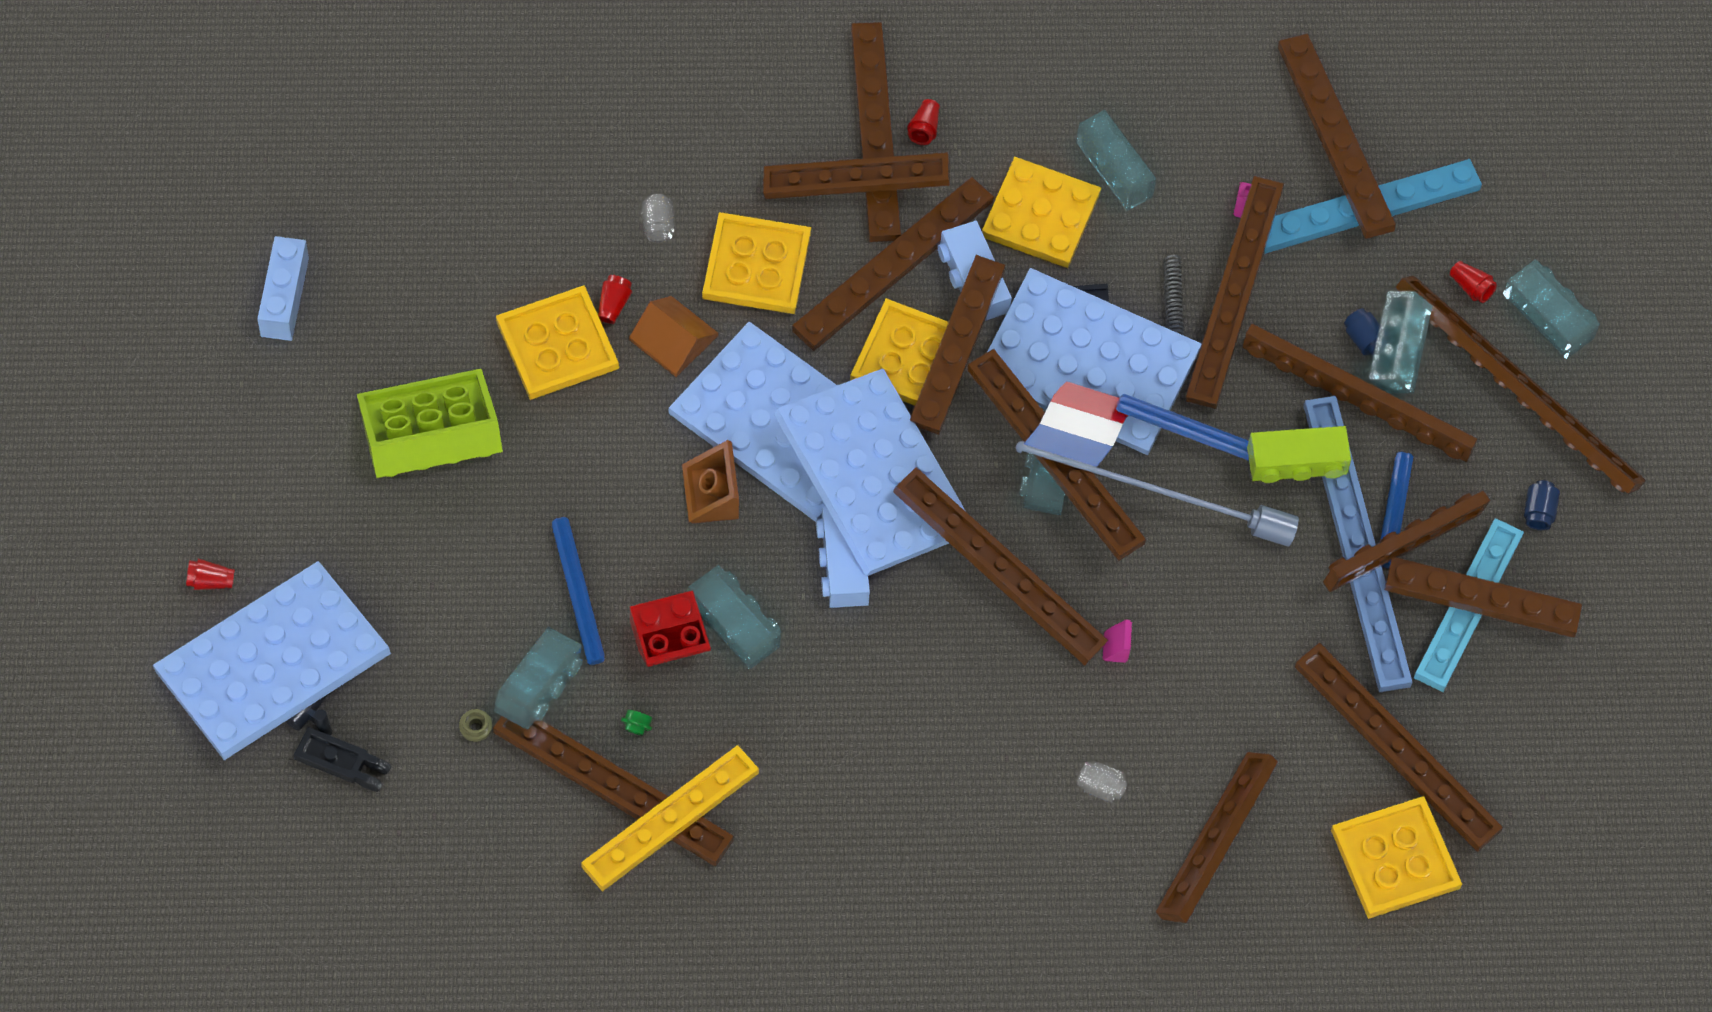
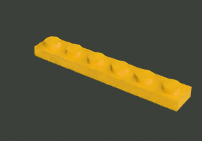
M737 745L582 861L581 867L603 892L758 775L759 768Z

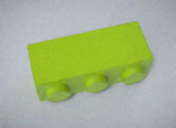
M1346 426L1254 432L1250 434L1247 445L1252 481L1274 483L1280 479L1291 478L1297 481H1304L1318 476L1333 479L1346 475L1351 463Z

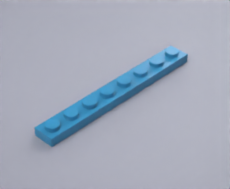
M1468 159L1382 184L1378 187L1391 215L1395 216L1479 191L1482 183L1471 160ZM1346 195L1275 216L1264 254L1359 226Z

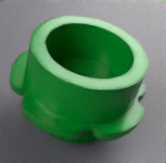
M627 710L625 718H621V722L626 724L624 730L643 736L645 731L652 730V727H650L652 717L647 714Z

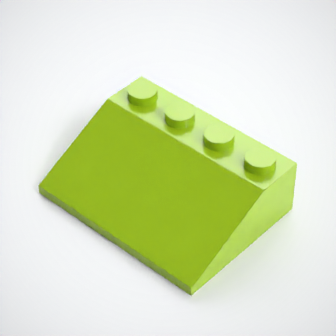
M482 369L357 394L376 478L393 477L404 472L426 470L433 466L448 463L455 464L462 460L488 457L492 454L503 452L497 416Z

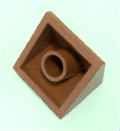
M669 296L650 301L632 331L629 340L677 377L718 337V332L674 297Z
M726 440L682 464L688 519L691 523L739 519V494L732 441Z

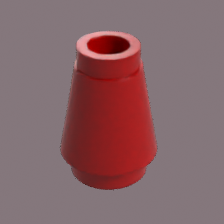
M924 100L907 126L909 139L918 145H928L937 136L940 105L935 100Z
M1458 261L1452 267L1449 274L1473 301L1486 302L1493 295L1497 287V283L1493 281L1492 275L1462 261Z
M609 275L607 281H603L598 311L600 321L615 324L616 319L632 294V283L629 280L617 275Z
M199 558L197 561L189 560L186 586L194 587L193 590L232 589L234 569H228V567Z

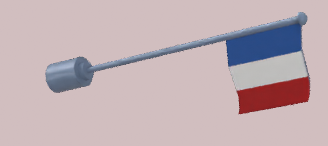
M1066 382L1053 395L1039 426L1025 443L1020 441L1016 445V450L1020 454L1022 451L1247 520V527L1251 528L1252 536L1287 547L1291 545L1297 531L1299 518L1293 514L1260 505L1257 510L1253 509L1249 515L1098 468L1099 464L1112 449L1122 425L1129 415L1116 410L1119 397L1074 383Z

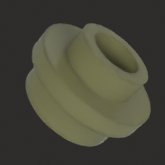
M472 709L461 717L459 729L462 736L467 740L473 742L482 741L492 731V720L486 712ZM474 723L482 725L479 730H472L470 726Z

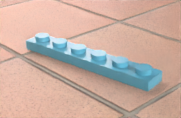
M1495 518L1466 575L1499 583L1524 532ZM1449 607L1415 673L1414 679L1444 692L1482 615Z

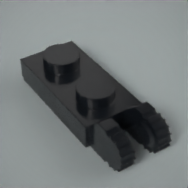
M310 727L307 728L293 755L296 761L353 784L356 782L360 786L374 792L380 791L383 784L377 778L361 772L364 764L370 769L383 774H388L392 767L388 762L369 754L365 749Z

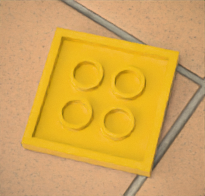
M1014 157L982 229L983 236L990 241L1069 268L1100 196L1101 187Z
M719 212L702 299L795 314L811 236V227Z
M585 285L496 315L497 325L530 400L619 369V362Z
M886 298L853 368L850 381L884 369L901 400L915 406L949 322Z
M1424 796L1332 825L1331 832L1368 919L1459 890L1462 886V882Z

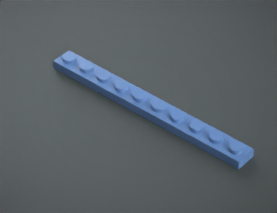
M1336 396L1305 400L1303 407L1309 429L1344 426ZM1351 454V463L1346 475L1333 479L1322 476L1341 551L1346 560L1354 557V554L1365 545L1370 544L1371 547L1376 545ZM1381 566L1351 581L1350 585L1378 691L1385 692L1410 688L1412 679L1388 591L1384 590L1386 581Z

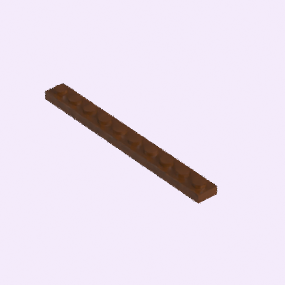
M1409 276L1400 280L1395 288L1402 293L1401 298L1412 307H1418L1425 314L1424 318L1434 327H1440L1448 334L1447 339L1453 345L1459 348L1463 347L1470 353V359L1477 366L1488 369L1494 375L1493 379L1498 385L1506 389L1509 388L1517 395L1516 399L1522 406L1527 409H1533L1540 415V421L1547 428L1557 430L1564 437V443L1571 449L1579 450L1587 457V463L1592 468L1600 472L1603 471L1610 477V483L1617 490L1629 494L1640 489L1646 481L1640 474L1415 276Z

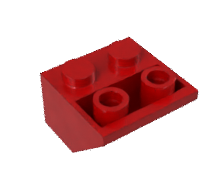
M693 590L630 606V624L639 653L647 667L711 651Z

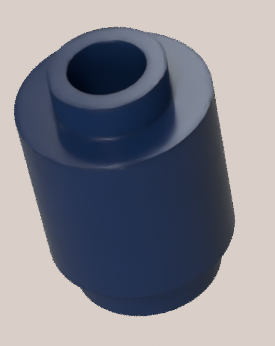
M1361 308L1345 319L1346 332L1363 355L1371 354L1375 356L1387 347L1386 342L1389 336L1371 312H1366L1364 308Z
M1540 480L1528 487L1524 518L1526 519L1525 524L1532 529L1548 530L1556 520L1560 490L1552 482Z

